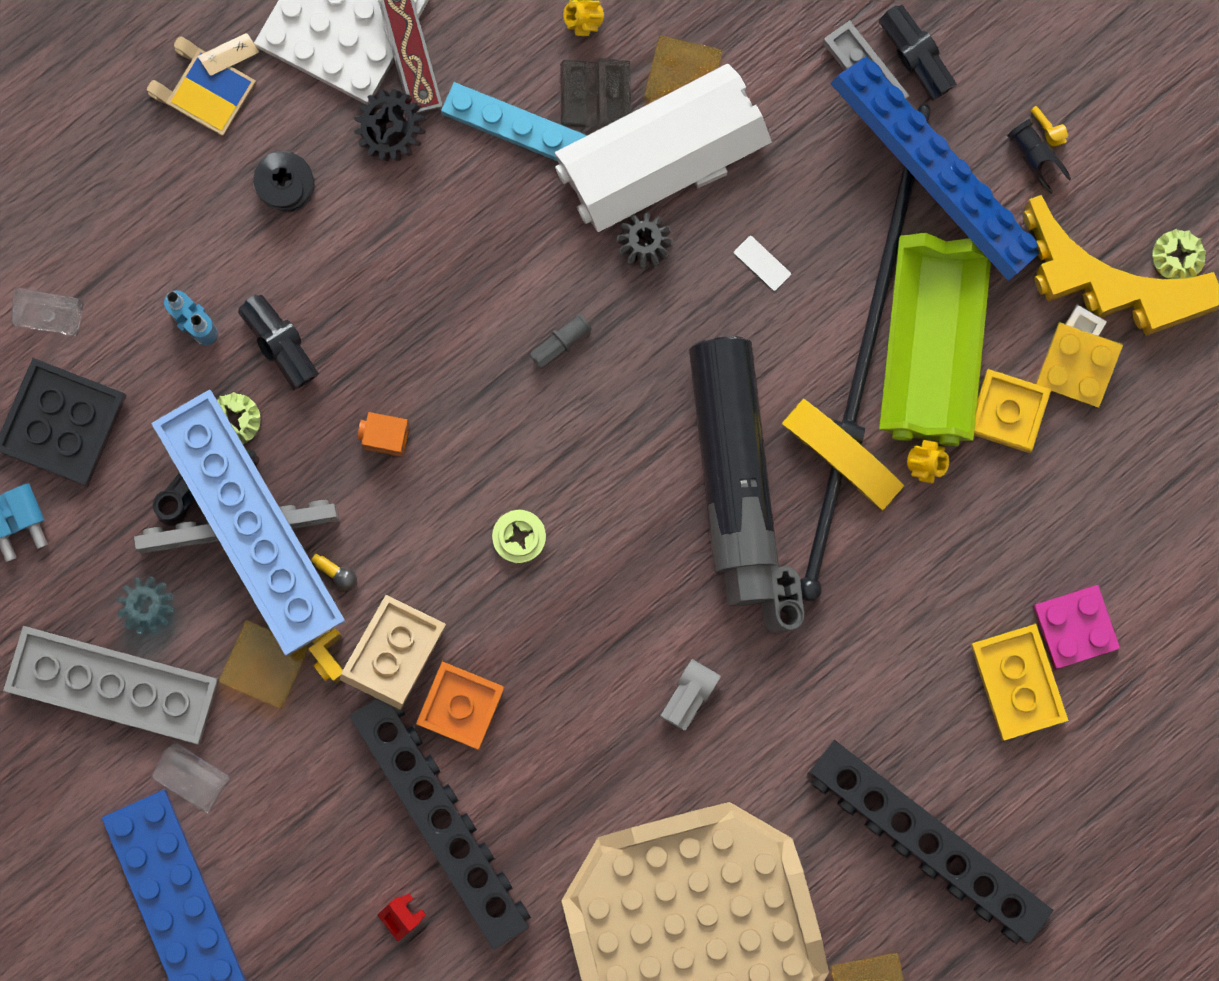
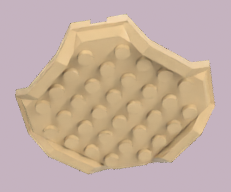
M730 802L598 837L561 900L582 981H825L829 974L821 933L793 839Z

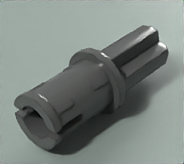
M579 313L577 317L560 330L556 331L554 329L552 331L553 335L531 351L530 356L537 366L543 368L562 352H569L571 350L570 346L587 332H590L592 328Z

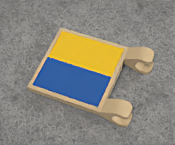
M178 37L174 43L175 51L179 55L192 60L173 92L161 83L152 80L147 87L148 94L153 99L172 107L223 137L256 84V80L231 66L210 76L198 56L206 52L184 37Z

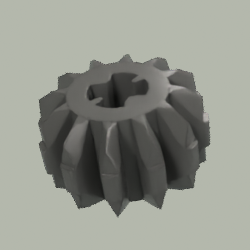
M647 212L644 213L643 221L641 222L636 215H632V226L622 223L621 230L624 234L617 236V243L623 245L619 249L620 256L629 255L627 264L630 266L636 260H640V269L644 270L646 268V261L650 260L652 266L658 267V257L667 259L669 252L665 248L673 246V240L667 237L671 233V229L669 226L660 228L662 224L661 217L655 218L652 223L650 222V214ZM642 236L643 240L644 236L650 237L651 245L648 246L647 243H645V246L639 245V237Z

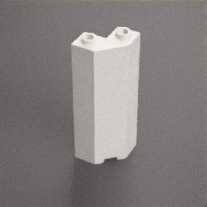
M729 64L696 79L555 152L559 165L555 166L556 172L563 184L569 182L576 191L581 205L577 206V210L585 224L591 222L597 232H600L772 143L761 112L757 105L752 106L750 99L746 96V86L742 78Z

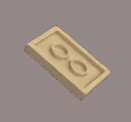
M385 595L344 667L339 680L401 710L440 639L446 624Z

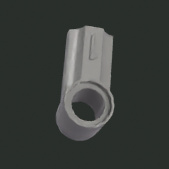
M691 659L677 683L678 688L660 717L685 731L697 714L702 702L707 701L721 676L696 660Z

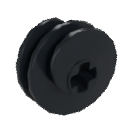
M279 151L269 154L259 162L254 171L253 183L260 200L268 207L283 212H294L303 209L311 200L314 192L312 171L306 161L293 152ZM283 177H288L289 180L285 182V186L281 187L279 183L283 181Z

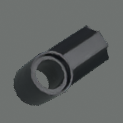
M180 472L165 491L157 494L153 500V509L156 516L167 526H175L184 521L188 509L196 501ZM169 501L178 503V509L174 514H162V507L165 503Z

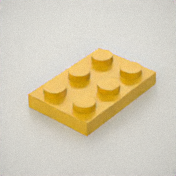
M1036 624L970 644L1002 741L1068 721Z

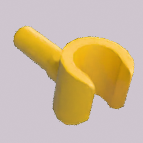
M1037 106L1031 109L1032 114L1042 125L1046 141L1050 146L1054 147L1067 142L1068 132L1064 124L1052 127L1050 121H1048Z

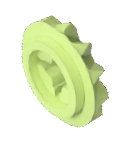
M1175 229L1167 232L1157 240L1153 248L1154 265L1158 272L1167 279L1195 277L1205 265L1206 250L1203 248L1201 238L1195 237L1191 234L1190 230L1182 231ZM1178 244L1182 252L1192 253L1183 259L1182 265L1177 257L1169 256L1177 250Z
M234 392L225 396H219L217 401L227 418V408L235 414L243 413L238 419L241 430L238 431L233 425L232 427L242 444L247 443L256 435L260 427L261 417L257 405L248 396Z
M513 510L505 513L498 519L493 529L492 540L496 551L503 559L517 564L530 562L541 553L546 541V532L543 523L536 515L525 510ZM513 524H516V527L521 532L533 531L525 538L524 545L526 549L524 550L522 546H519L518 542L505 543L514 536Z

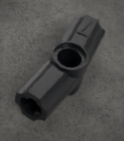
M903 5L894 6L886 11L879 19V24L896 46V51L902 64L910 73L914 72L931 100L933 101L954 88L957 83L940 59L939 49L927 31L920 30Z
M255 294L239 307L238 313L256 335L262 354L269 361L276 363L293 390L305 386L318 376V371L300 346L301 338L295 326L288 320L282 321L263 295Z

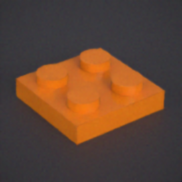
M442 661L416 725L480 750L505 687Z

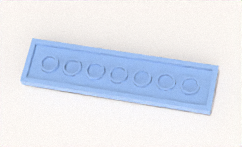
M208 390L152 422L151 424L284 654L288 656L345 623L344 617L213 392Z

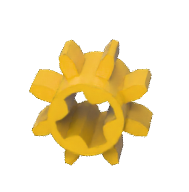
M569 0L563 12L567 28L575 30V35L589 36L590 31L597 32L604 19L603 8L599 5L600 2Z
M923 440L922 447L915 446L912 448L907 458L908 468L912 471L911 475L918 477L919 481L934 483L935 477L945 475L949 467V456L944 452L945 447L938 446V442Z

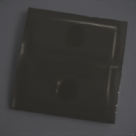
M599 58L596 62L563 60L560 63L562 126L605 127L631 113L630 61Z

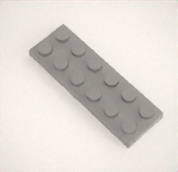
M23 626L3 691L200 745L219 679Z

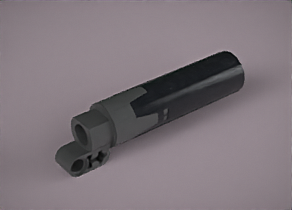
M739 336L717 337L711 340L699 341L689 349L714 570L717 574H724L727 606L761 604L763 621L766 628L774 634L785 633L802 625L804 607L798 573L791 567H779L752 342ZM781 610L787 614V624L783 623L780 618Z

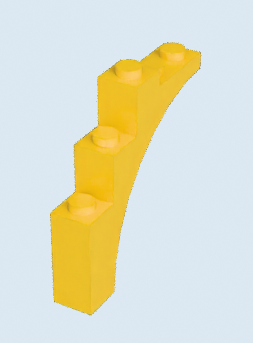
M1042 195L1029 199L1024 207L1023 219L1026 227L1029 230L1033 229L1036 236L1038 257L1040 260L1045 259L1046 261L1036 271L1037 276L1034 277L1035 284L1041 295L1045 294L1048 302L1085 289L1086 293L1083 294L1087 309L1090 312L1094 311V314L1100 318L1133 306L1135 309L1132 312L1134 322L1139 329H1143L1145 336L1219 310V283L1214 272L1192 278L1165 280L1135 276L1101 262L1089 255L1070 239L1053 218Z

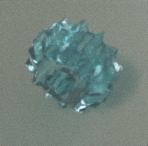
M148 577L145 586L140 578H135L134 585L136 589L133 590L125 585L123 590L129 594L128 597L117 598V603L126 606L119 610L117 614L121 618L128 617L124 625L129 629L136 625V630L139 634H144L147 625L152 633H157V621L165 626L169 624L168 619L163 617L164 613H175L173 607L165 605L174 600V595L171 593L164 594L167 585L163 582L155 587L156 582L153 577ZM145 598L153 602V604L148 606L149 612L147 613L139 609V607L144 605L143 599Z

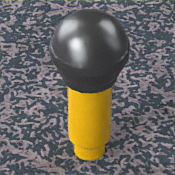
M317 553L312 557L311 562L315 564V567L331 577L339 590L349 591L356 586L357 575L352 569L340 568Z

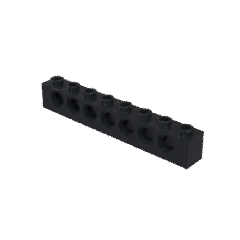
M375 699L351 714L350 718L492 949L495 950L528 929L529 925L526 921L531 916L521 900L514 903L508 891L512 890L513 887L503 871L496 874L490 862L495 860L486 843L483 842L478 845L472 835L477 829L467 813L461 816L454 804L459 800L450 785L447 784L443 787L436 775L441 773L432 756L429 755L425 758L418 746L423 744L413 726L407 729L400 719L405 715L403 709L401 708L400 710L379 699ZM386 724H394L398 729V735L392 742H383L380 738V730ZM403 753H412L416 759L415 766L410 771H401L397 763L398 758ZM428 781L433 785L434 792L428 800H419L415 794L416 786L420 782ZM440 810H447L452 817L450 826L443 830L437 829L433 823L434 815ZM458 839H465L470 846L469 854L462 859L455 858L451 853V846ZM476 868L484 869L488 875V881L482 888H475L469 882V874ZM494 897L503 899L506 904L505 913L498 918L492 917L487 911V904Z
M835 739L807 773L812 777L810 784L825 795L828 791L833 793L840 799L837 802L839 807L851 816L857 812L867 821L864 826L878 837H881L884 833L892 839L894 843L891 847L905 858H908L910 855L921 862L918 868L933 880L939 876L949 885L946 887V890L960 901H963L965 897L976 905L973 911L989 923L992 919L1003 926L1000 932L1015 944H1018L1020 940L1023 943H1030L1054 911ZM848 771L853 775L855 783L850 790H844L838 786L837 775L839 772ZM868 792H875L881 798L882 804L877 811L868 810L864 804V797ZM896 813H902L908 819V828L903 833L895 831L891 825V819ZM924 834L931 835L936 842V847L930 854L922 852L919 848V839ZM952 855L958 856L963 863V869L958 875L950 874L946 868L947 859ZM978 877H984L990 883V891L983 897L977 895L974 891V882ZM1007 898L1013 899L1017 904V913L1011 918L1004 916L1001 911V905Z

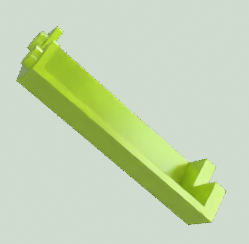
M928 233L899 237L879 430L891 433L892 438L895 440L911 441L912 438L939 441V444L944 446H959L960 441H973L991 261L970 238L944 241Z

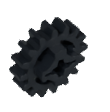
M395 89L391 90L390 95L388 91L379 90V98L373 95L367 96L370 102L369 106L360 104L359 108L364 112L363 116H358L354 119L356 122L361 123V128L354 131L355 134L364 137L359 145L364 148L370 147L368 154L373 157L379 155V159L383 161H388L390 156L392 160L400 161L401 152L411 156L412 150L410 146L412 144L420 146L421 142L416 137L418 134H425L426 130L419 127V123L426 120L425 116L416 114L421 108L420 104L411 103L412 96L405 93L401 96V91ZM404 111H405L406 114H407L408 122L406 121V119H405L404 116H403ZM394 122L393 128H387V123ZM372 129L374 130V132H375L376 135H377V136H376V140H375V138H374V136H373Z

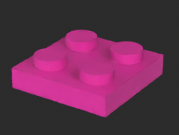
M1098 585L1032 606L1054 670L1120 649Z

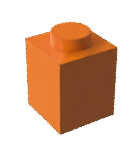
M368 412L367 420H361L358 440H362L361 444L364 450L404 457L410 429L408 419Z

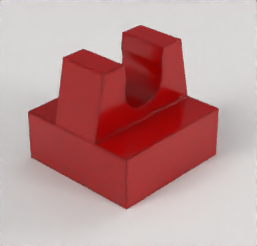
M410 894L395 898L377 914L397 942L419 925L426 915L423 910L418 911L416 914H412L406 906L413 900Z

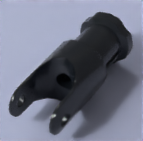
M1030 118L1007 134L1009 140L1013 139L1024 154L1023 159L1046 191L1052 194L1053 191L1043 178L1041 172L1042 165L1046 161L1054 162L1069 181L1071 177L1049 143L1042 141L1032 127L1033 121Z

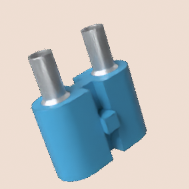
M175 290L166 295L164 306L168 314L178 323L176 326L183 333L187 331L197 343L204 346L211 345L216 341L218 330L210 317L205 313L206 310L200 304L196 306L182 291Z
M29 483L0 495V549L6 562L17 558L8 537L21 530L29 529L37 549L48 545L40 527V523L45 521Z

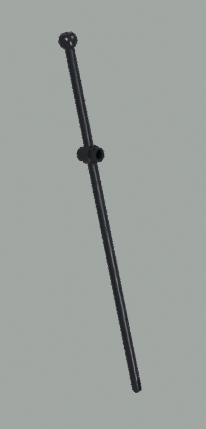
M923 104L919 107L918 111L924 115L928 123L930 107ZM905 166L842 422L832 420L860 445L864 438L865 427L857 426L856 419L896 258L899 237L902 233L915 179ZM833 466L831 467L805 578L800 579L802 599L811 602L818 600L822 593L818 577L843 475Z

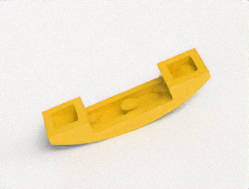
M804 398L782 422L785 428L806 446L811 447L857 487L859 492L881 511L886 508L904 487L871 453Z

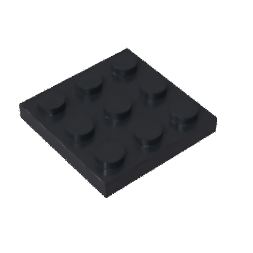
M32 358L1 429L0 453L88 487L127 395Z

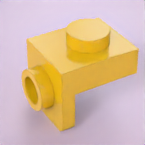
M336 628L312 641L314 645L309 650L318 661L313 666L325 681L331 677L335 683L341 681L339 679L343 669L327 650L342 638V635Z

